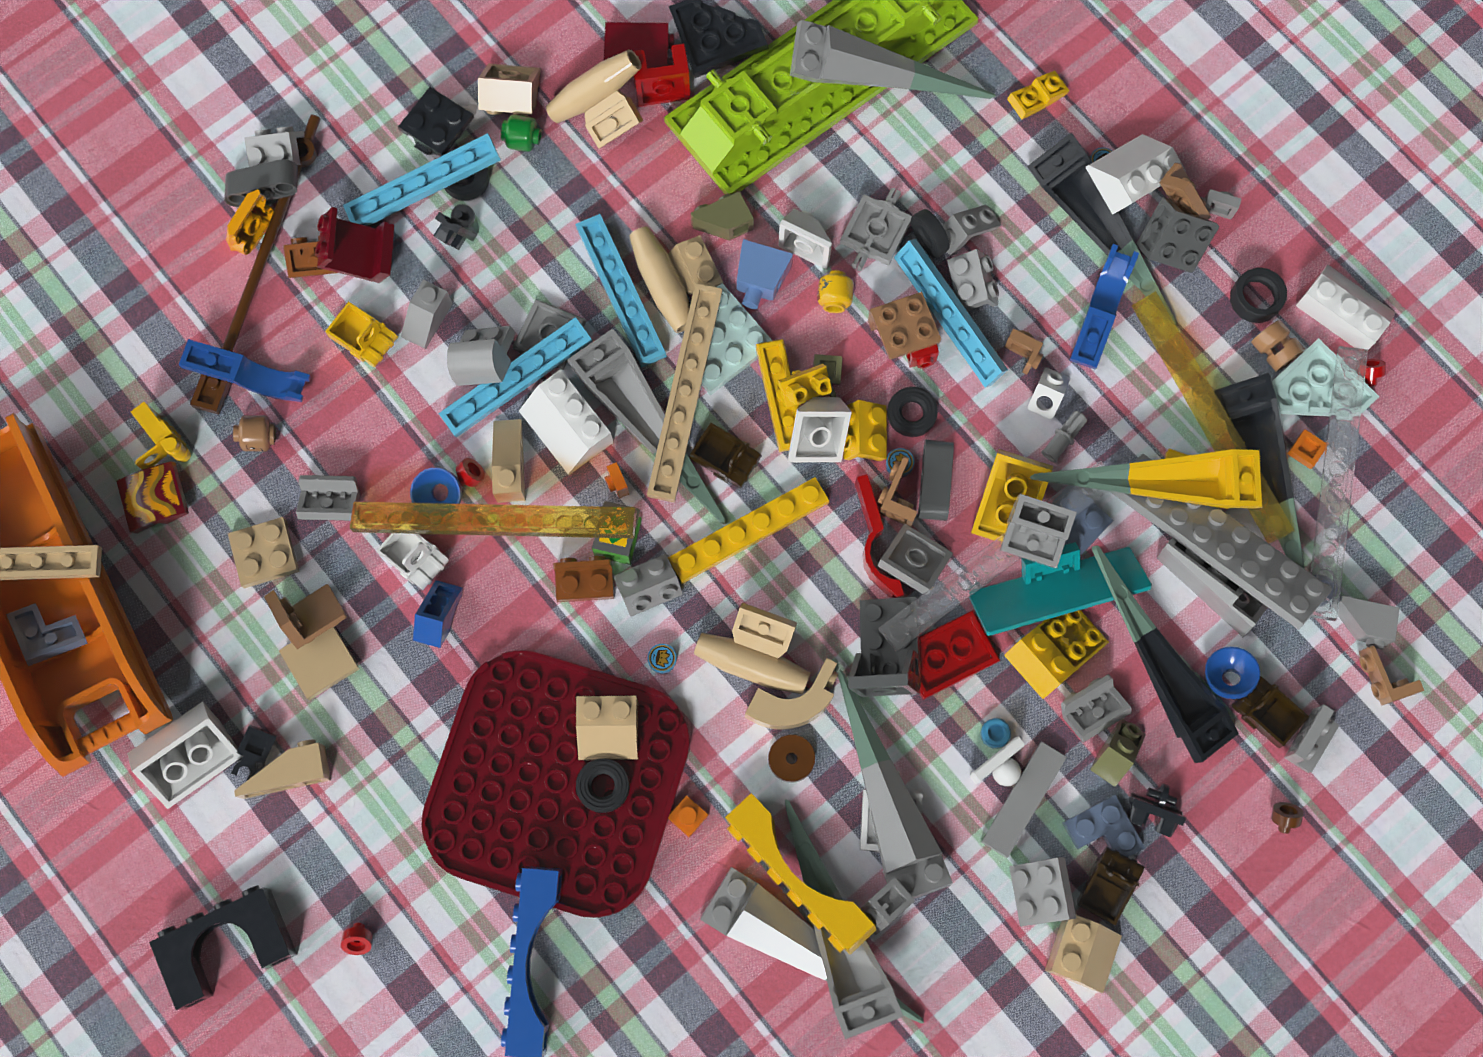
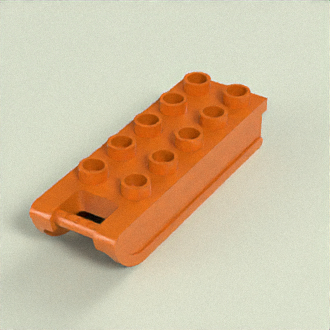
M15 413L6 416L5 419L8 425L0 430V548L93 545L40 428L33 423L26 426ZM102 562L100 577L0 580V680L25 733L42 757L60 776L64 777L90 764L91 753L137 729L147 734L173 720L169 706ZM36 603L46 626L76 615L88 644L28 666L6 614ZM119 689L130 713L82 737L74 719L75 713L79 709Z

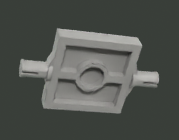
M891 188L885 201L876 200L867 195H863L840 240V244L858 253L851 265L855 270L857 268L858 271H862L868 258L875 259L888 266L890 265L911 223L912 217L895 206L901 195L898 189L895 193V188Z

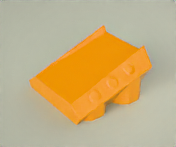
M259 190L252 191L246 195L227 225L226 241L231 251H238L244 255L250 254L256 248L268 228L274 211L270 206L265 205L266 198Z

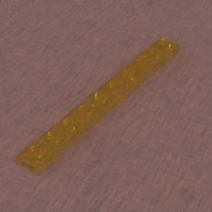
M1155 291L1131 305L1214 451L1230 449L1248 450L1157 292ZM1260 471L1262 507L1257 509L1248 508L1267 543L1272 544L1295 530Z
M354 502L350 529L352 532L634 539L637 511L635 507Z

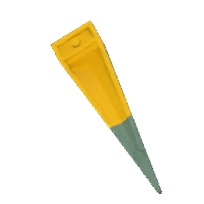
M1230 449L1119 465L1037 473L1029 477L1032 480L1226 509H1257L1262 507L1259 450Z

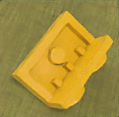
M857 400L846 405L851 410V417L843 459L852 460L856 457L876 461L887 459L886 405Z

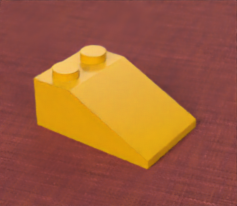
M998 449L971 533L1002 543L1008 525L1007 521L1018 495L1023 494L1041 501L1043 500L1048 482L1032 480L1029 477L1037 473L1052 472L1053 466Z

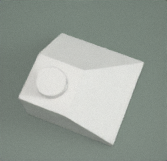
M793 209L780 223L778 247L827 270L832 242L819 220L815 219L811 213Z
M813 397L797 409L788 455L789 462L842 461L851 410L840 397Z

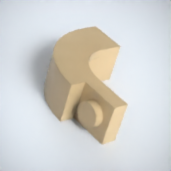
M826 658L812 687L798 698L781 699L758 688L745 713V718L760 726L777 730L793 729L810 723L826 710L834 697V694L825 690V688L831 689L839 674L834 671L837 663Z

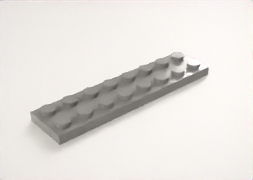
M1142 454L1133 463L1151 461V459ZM1110 491L1298 630L1333 590L1218 507Z

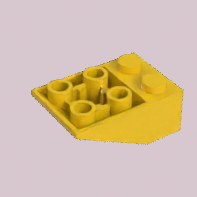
M1078 610L1044 620L1015 644L1004 656L1039 696L1044 699L1107 645L1109 641L1084 613Z

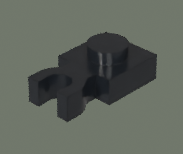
M249 724L236 752L243 755V758L234 765L231 774L237 775L239 768L246 766L250 769L247 780L256 774V762L265 764L277 735Z

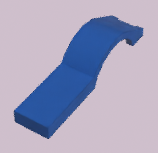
M1115 244L1112 245L1099 276L1069 360L1096 370L1116 318L1120 299L1139 255L1135 251L1131 257L1116 252L1118 245Z
M190 339L186 343L179 362V366L183 369L237 384L242 388L266 397L296 402L303 401L304 397L301 393L304 384L309 382L311 378L310 374L296 370L294 372H283L267 368L255 363L244 355Z

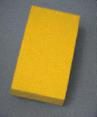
M1054 70L1035 78L1031 85L1012 92L1007 100L1019 117L1024 119L1061 99L1070 90Z

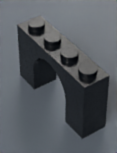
M259 885L246 889L242 892L243 897L233 902L231 899L219 902L213 906L215 911L206 915L201 912L190 916L185 920L186 925L177 929L175 926L163 929L157 933L158 938L149 942L175 1010H185L214 996L202 968L200 955L205 939L219 926L231 923L244 930L251 941L261 968H271L298 955L270 888H260Z

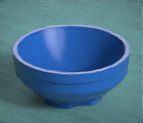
M439 467L428 468L414 478L411 484L410 498L413 506L421 515L430 519H442L454 513L459 507L462 500V487L460 481L452 472ZM438 484H443L448 489V496L444 501H439L434 496V488Z
M1224 647L1215 651L1208 658L1205 666V677L1209 687L1219 696L1227 699H1240L1249 695L1256 688L1260 679V668L1254 656L1246 650L1238 647ZM1227 672H1234L1240 677V682L1237 685L1230 686L1223 681L1222 676Z

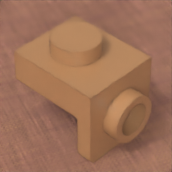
M1013 328L1005 348L1029 359L1022 373L1027 375L1031 367L1037 369L1044 355L1039 352L1043 345L1042 342L1034 339L1026 331H1018Z

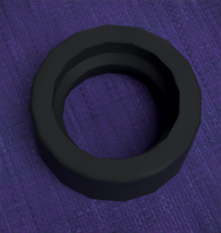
M1257 267L1247 270L1238 278L1230 292V303L1233 310L1240 318L1252 323H1262L1271 320L1283 308L1287 300V288L1284 280L1276 272L1267 268ZM1250 282H1258L1267 286L1273 294V304L1267 309H1258L1251 306L1243 295L1245 285Z

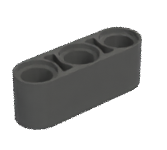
M282 159L228 172L225 176L224 201L229 206L239 207L246 195L255 190H259L265 196L266 201L294 195L297 192L298 166L293 161Z
M925 439L918 518L940 521H947L954 452L953 442Z

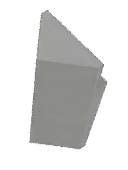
M1174 538L1166 544L1157 557L1164 566L1242 637L1256 625L1268 608Z

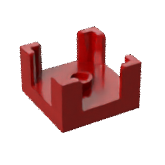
M684 44L671 47L674 65L648 69L644 50L633 51L641 62V69L634 75L638 107L690 99L689 69Z

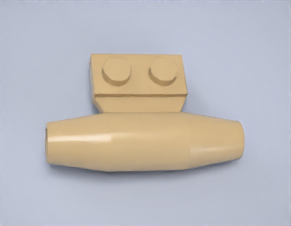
M627 50L601 61L574 79L547 104L546 110L549 117L555 123H560L584 113L585 126L598 149L641 123L643 119L631 98L619 91L641 69V62L638 56L632 50Z
M641 227L633 231L629 236L638 269L656 306L675 333L685 331L690 309L687 294H693L695 283L717 287L723 281L700 235L676 244L667 253L650 228Z
M743 602L732 629L734 639L701 633L694 650V655L720 670L771 689L803 694L810 676L809 671L782 657L789 648L797 622Z

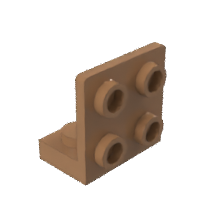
M922 292L870 309L868 317L871 331L877 329L888 358L891 360L941 342L940 334Z
M904 456L901 462L895 461L889 475V480L893 482L890 488L884 486L878 500V506L881 507V515L911 527L918 512L913 510L914 505L899 498L897 502L892 501L909 462V458Z
M328 584L293 606L286 597L280 599L274 590L264 596L279 627L297 650L305 644L312 642L328 629L337 626L347 617Z

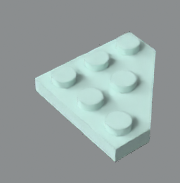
M723 283L717 286V288L723 289L702 381V387L709 395H712L758 359L755 348L756 344L773 341Z
M1319 338L1272 381L1280 404L1281 414L1357 418L1380 397Z

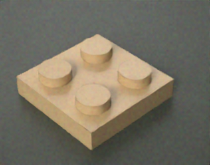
M284 517L228 533L239 581L244 589L299 572L287 522Z

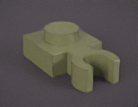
M815 354L813 367L820 364L826 365L831 388L832 385H840L842 356ZM833 388L832 392L829 393L830 397H836V393Z

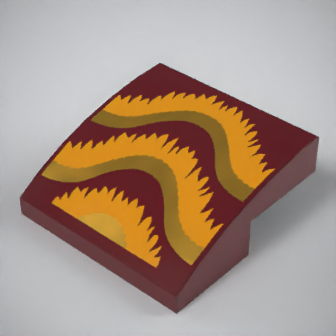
M173 461L140 470L116 481L130 533L138 534L158 523L168 524L189 514L176 463Z

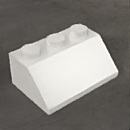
M1142 134L1085 168L1111 213L1114 214L1160 187L1159 182L1174 163L1181 164L1183 168L1184 166L1173 147Z
M1329 265L1325 267L1296 305L1362 354L1376 343L1396 313Z
M561 369L539 384L519 410V413L568 475L613 444L611 432Z
M203 701L127 753L131 771L167 809L243 757L236 753L238 747L220 720Z

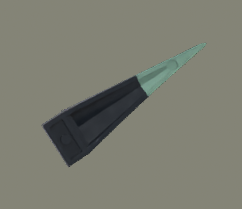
M1071 132L1027 166L1041 187L1107 256L1113 244L1118 245L1116 252L1131 257L1134 251L1139 253L1129 279L1171 324L1177 326L1170 308L1120 213H1111L1085 168L1093 163L1091 158Z
M1266 373L1213 390L1220 415L1236 449L1259 450L1262 505L1285 555L1305 569L1280 404L1270 374Z
M1097 545L1093 546L1094 556L1176 737L1182 738L1194 763L1204 762L1238 735L1239 732L1226 708L1194 674L1157 629L1121 580L1101 548Z

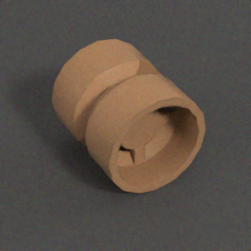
M1281 319L1271 324L1251 341L1260 354H1267L1266 361L1275 372L1283 369L1305 351V348L1296 337H1289L1290 330ZM1282 343L1285 348L1277 352L1275 348Z

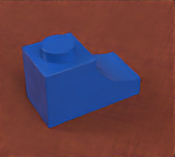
M435 580L415 613L413 641L441 648L451 630L453 616L462 597L463 587Z

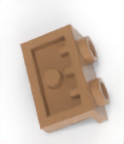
M1174 163L1159 182L1166 195L1183 212L1209 220L1211 215L1205 207V201L1200 198L1196 191L1195 184L1189 179L1182 165Z

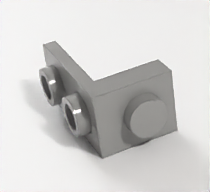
M1212 189L1209 190L1205 198H1202L1206 203L1205 207L1209 213L1230 220L1239 209L1242 200L1241 198L1234 197L1229 192H1218Z
M987 205L952 214L945 222L943 228L949 239L950 248L947 252L950 256L957 254L971 237L996 230L1001 226L995 213Z

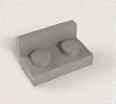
M1326 705L1313 709L1284 758L1305 772H1312L1339 727L1338 723L1330 719L1334 710Z

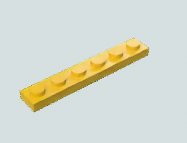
M816 477L671 555L668 557V560L681 584L829 504V499Z

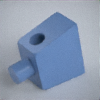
M743 239L737 274V290L745 293L742 302L745 307L757 309L761 298L770 301L774 300L792 267L793 254Z

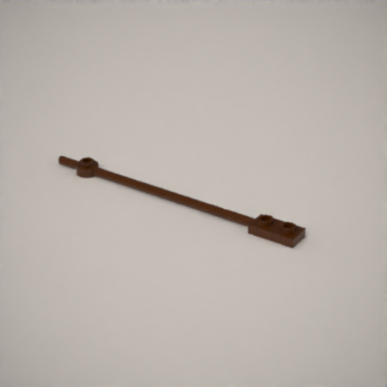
M313 114L310 115L304 130L305 137L296 139L300 165H297V181L302 167L311 165L317 157V151L312 141L321 119ZM302 153H307L306 156L300 157ZM291 196L279 198L223 343L222 349L231 352L234 350ZM201 374L190 405L193 408L220 415L231 382Z

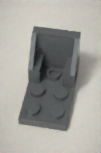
M901 597L859 600L861 653L855 654L848 677L849 689L861 697L919 694L921 667L918 598Z

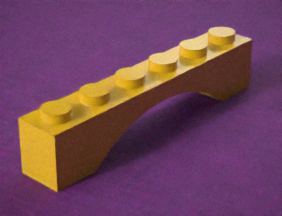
M752 793L725 817L730 824L727 828L729 833L738 842L743 838L750 846L746 851L757 863L762 860L770 868L766 873L777 885L783 882L790 890L787 896L798 908L803 904L810 911V914L807 915L808 919L818 930L824 927L831 934L828 940L839 953L845 950L851 955L876 931L874 923L854 902L837 900L823 895L808 887L793 874L779 851L774 818Z

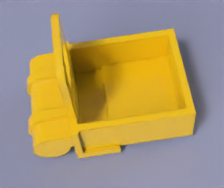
M349 301L325 331L329 338L349 350L351 355L363 363L366 361L372 367H376L379 361L381 362L384 359L383 356L389 348L394 346V342L398 338L383 322L377 321Z
M142 402L130 411L156 444L135 461L139 468L143 470L152 467L167 455L180 462H187L190 459L191 453L179 433L146 402ZM157 454L154 460L144 463L149 456Z

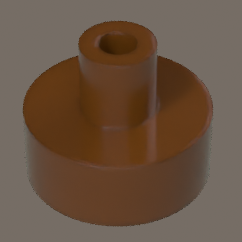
M1279 802L1273 805L1271 820L1279 825L1278 830L1281 833L1288 834L1291 828L1301 826L1304 812L1297 805Z

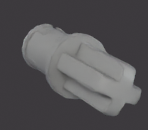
M1074 411L1063 426L1055 430L1056 435L1041 452L1045 458L1055 463L1069 444L1073 445L1075 442L1074 437L1087 422L1085 415Z

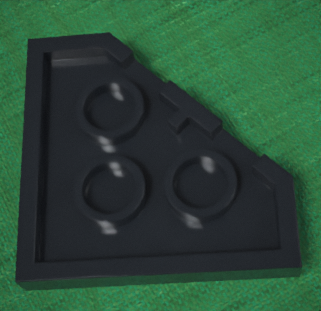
M684 0L669 6L695 78L708 74L713 69L718 70L769 49L760 23L757 20L745 19L737 16L733 11L717 5L713 7L705 4L703 0Z

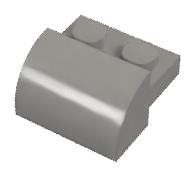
M511 326L465 330L460 342L449 344L447 366L456 386L503 382L512 362L507 356V351L516 334Z
M1019 494L1009 515L1000 551L1057 568L1065 541L1069 538L1077 512Z

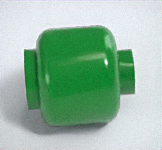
M513 114L508 120L505 119L503 121L501 140L505 141L508 149L530 152L535 144H540L542 129L538 128L535 118Z

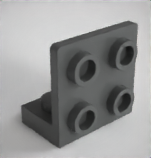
M1162 197L1136 245L1148 259L1192 273L1219 229V225L1216 222L1183 212L1171 199Z

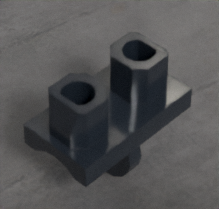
M459 204L455 206L451 212V218L441 212L435 218L441 224L433 236L457 250L461 248L466 238L474 241L477 236L476 233L466 229L475 220L474 210L468 205Z
M1162 784L1159 790L1148 788L1146 796L1154 798L1155 801L1132 792L1128 800L1131 804L1129 812L1131 823L1145 827L1149 814L1158 816L1159 819L1155 826V831L1168 837H1172L1178 824L1184 825L1186 817L1182 815V811L1165 805L1167 803L1175 806L1178 799L1168 795L1170 787L1166 784Z

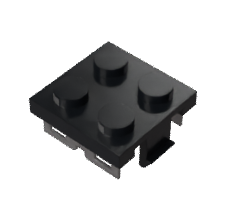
M429 87L399 124L398 129L405 135L413 137L415 141L414 147L424 154L431 155L433 150L435 154L441 157L449 153L455 145V141L460 139L468 129L474 116L473 113Z

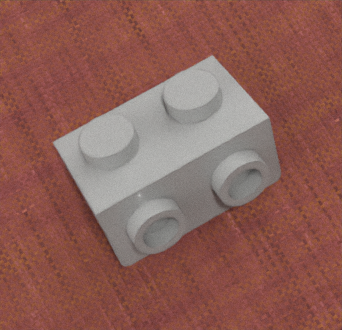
M293 126L276 128V134H272L271 129L254 131L255 136L244 137L249 167L282 159L290 160L300 165L296 138L305 137L304 131L294 132Z
M975 249L947 260L954 293L967 311L985 304H989L992 307L998 305L997 296H999V290L996 282L992 279L991 271H993V264L988 255Z
M299 476L298 481L301 493L296 509L298 519L355 521L360 499L356 477Z
M666 554L613 576L630 616L644 612L682 595L677 576Z
M1109 674L1103 678L1093 680L1087 688L1078 693L1070 694L1061 703L1063 719L1083 743L1132 713L1131 706L1114 688L1113 678Z

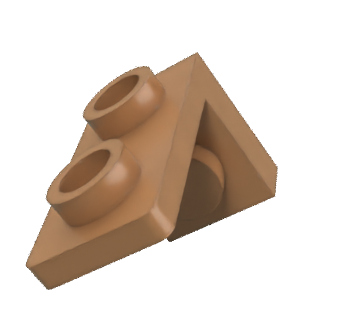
M1374 645L1359 651L1360 665L1363 671L1368 673L1372 683V693L1380 701L1381 706L1425 691L1420 680L1409 683L1408 679L1405 678L1390 683Z

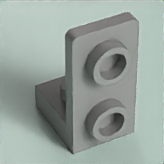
M894 877L867 901L860 910L874 923L876 931L873 934L877 935L915 900Z

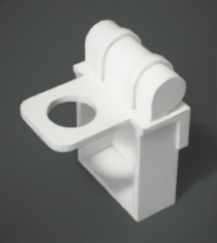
M403 521L376 550L411 584L418 586L421 590H424L428 584L430 585L434 577L440 571H443L444 566L450 561L435 545L425 540Z

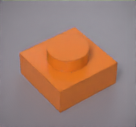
M1304 429L1287 454L1307 468L1312 469L1329 444Z
M617 462L606 466L608 476L604 478L610 492L616 491L619 499L629 495L628 486Z
M686 795L670 813L669 820L690 838L709 815Z

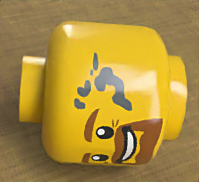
M830 271L829 274L822 276L819 280L817 301L827 312L842 313L853 302L854 283L850 277L845 276L846 274L843 271Z

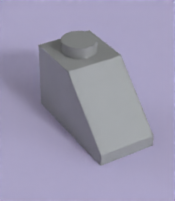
M423 280L409 302L401 337L426 349L453 304L448 291Z
M1340 596L1332 601L1331 607L1357 641L1366 642L1367 647L1374 645L1376 649H1382L1384 646L1395 642L1399 607L1347 596Z

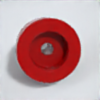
M1378 359L1361 360L1356 363V374L1361 378H1365V383L1368 386H1376L1377 378L1386 374V362Z
M465 458L456 466L457 478L462 487L464 485L476 487L485 478L482 466L472 458Z
M354 923L353 927L346 929L342 933L341 949L351 955L366 954L371 950L373 935L365 928L363 923Z

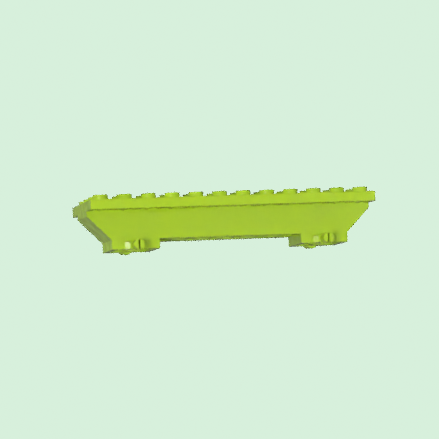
M832 0L806 18L805 21L826 27L828 25L916 62L923 63L977 25L979 18L962 0ZM796 25L768 45L769 49L751 56L724 76L720 77L715 69L711 70L706 75V78L712 84L666 115L664 122L724 194H735L745 189L887 87L816 83L790 76Z

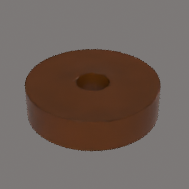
M782 736L770 748L768 755L769 767L772 773L784 782L795 783L802 781L811 773L814 767V749L801 736ZM788 754H795L797 762L794 764L788 763L786 756Z

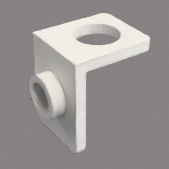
M1045 368L1027 407L1028 410L1053 419L1065 394L1070 377ZM1041 396H1047L1051 398L1053 406L1049 409H1043L1038 405L1037 399Z

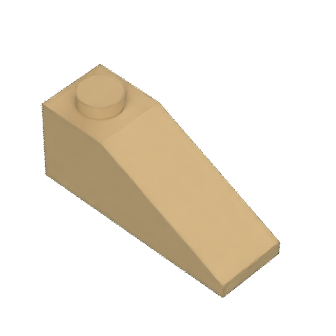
M521 419L493 421L492 486L493 495L497 503L526 501Z
M315 740L298 742V747L285 751L234 790L235 797L247 799L330 781L326 747L316 743Z

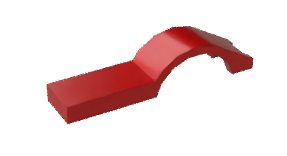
M868 474L856 477L855 487L869 530L862 554L863 567L869 579L888 597L901 598V596H904L900 580L886 577L873 565L870 555L871 546L882 535L884 527Z

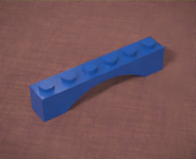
M526 866L522 868V873L517 874L516 891H520L519 904L515 903L513 909V922H517L516 934H512L510 941V953H514L513 965H509L507 972V984H511L510 997H506L504 1004V1015L508 1016V1026L503 1028L501 1036V1047H505L506 1057H544L546 1055L549 1022L542 1013L534 995L531 980V955L540 925L549 911L560 900L563 869Z

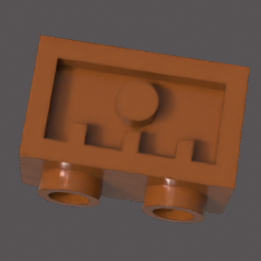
M307 237L292 238L291 244L283 245L288 278L337 272L317 267L318 257L315 256V248L318 241L308 242Z
M592 556L588 558L589 561H577L576 558H562L559 563H553L557 603L614 599L613 566L611 560L606 559L604 556Z

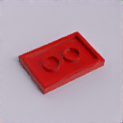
M973 610L919 636L921 667L919 694L922 700H925L1000 662L996 651Z

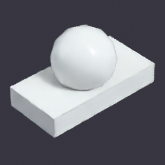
M1015 737L970 774L971 779L978 784L992 773L995 781L1000 785L1012 786L1016 784L1021 776V768L1018 762L1010 757L1024 747L1025 743L1020 737Z

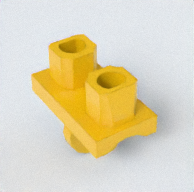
M824 364L804 371L795 370L791 376L777 380L782 393V403L786 408L793 405L798 406L806 403L807 400L813 397L824 396L832 392L827 368Z

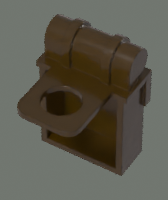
M713 423L709 424L690 453L691 460L713 472L715 477L728 484L730 481L731 484L740 489L749 480V475L758 466V461L762 457L758 451L750 447L749 443L746 444V442L741 441Z
M1261 676L1256 688L1249 695L1236 699L1231 705L1236 712L1243 715L1241 717L1242 720L1254 730L1257 729L1277 748L1285 746L1310 717L1282 693L1278 685H1271Z
M1106 846L1100 859H1096L1089 872L1090 876L1076 900L1077 905L1116 925L1135 888L1139 886L1138 881L1143 874L1145 866L1137 863L1135 859L1122 855L1120 851Z

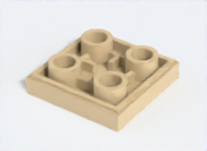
M335 627L328 629L298 650L292 643L278 650L308 700L313 699L360 669Z

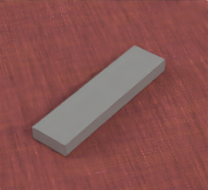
M1042 741L1039 743L1021 773L1020 779L1014 785L981 843L1003 857H1009L1067 758L1066 756Z

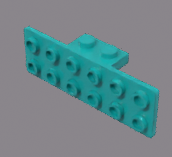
M1076 542L1064 545L1057 568L1021 558L1022 577L969 592V599L988 636L1114 600L1095 556L1080 560V549ZM1130 547L1104 553L1132 595L1151 590L1152 583Z

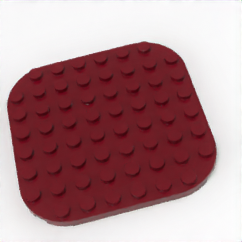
M515 650L502 653V655L488 662L486 661L475 671L466 685L423 808L422 835L433 860L443 870L457 878L520 897V891H516V878L518 873H522V868L534 866L563 869L560 900L553 908L588 918L606 917L624 910L642 894L650 880L689 754L690 741L686 721L677 705L657 689L533 651ZM577 696H636L638 699V760H614L627 772L630 781V791L625 802L611 812H594L588 809L577 795L576 781L578 774L587 763L593 761L578 759L576 731ZM607 774L596 776L591 785L593 793L598 797L609 796L615 787L613 778Z

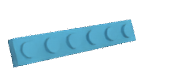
M487 133L344 204L343 207L350 222L369 226L501 159L490 135Z
M601 214L576 223L579 236L641 368L665 358L666 352Z
M916 239L909 240L894 256V259L918 293H923L929 309L983 386L986 388L993 385L1008 371V368Z
M575 317L512 361L503 382L478 385L441 411L439 415L457 438L593 341Z

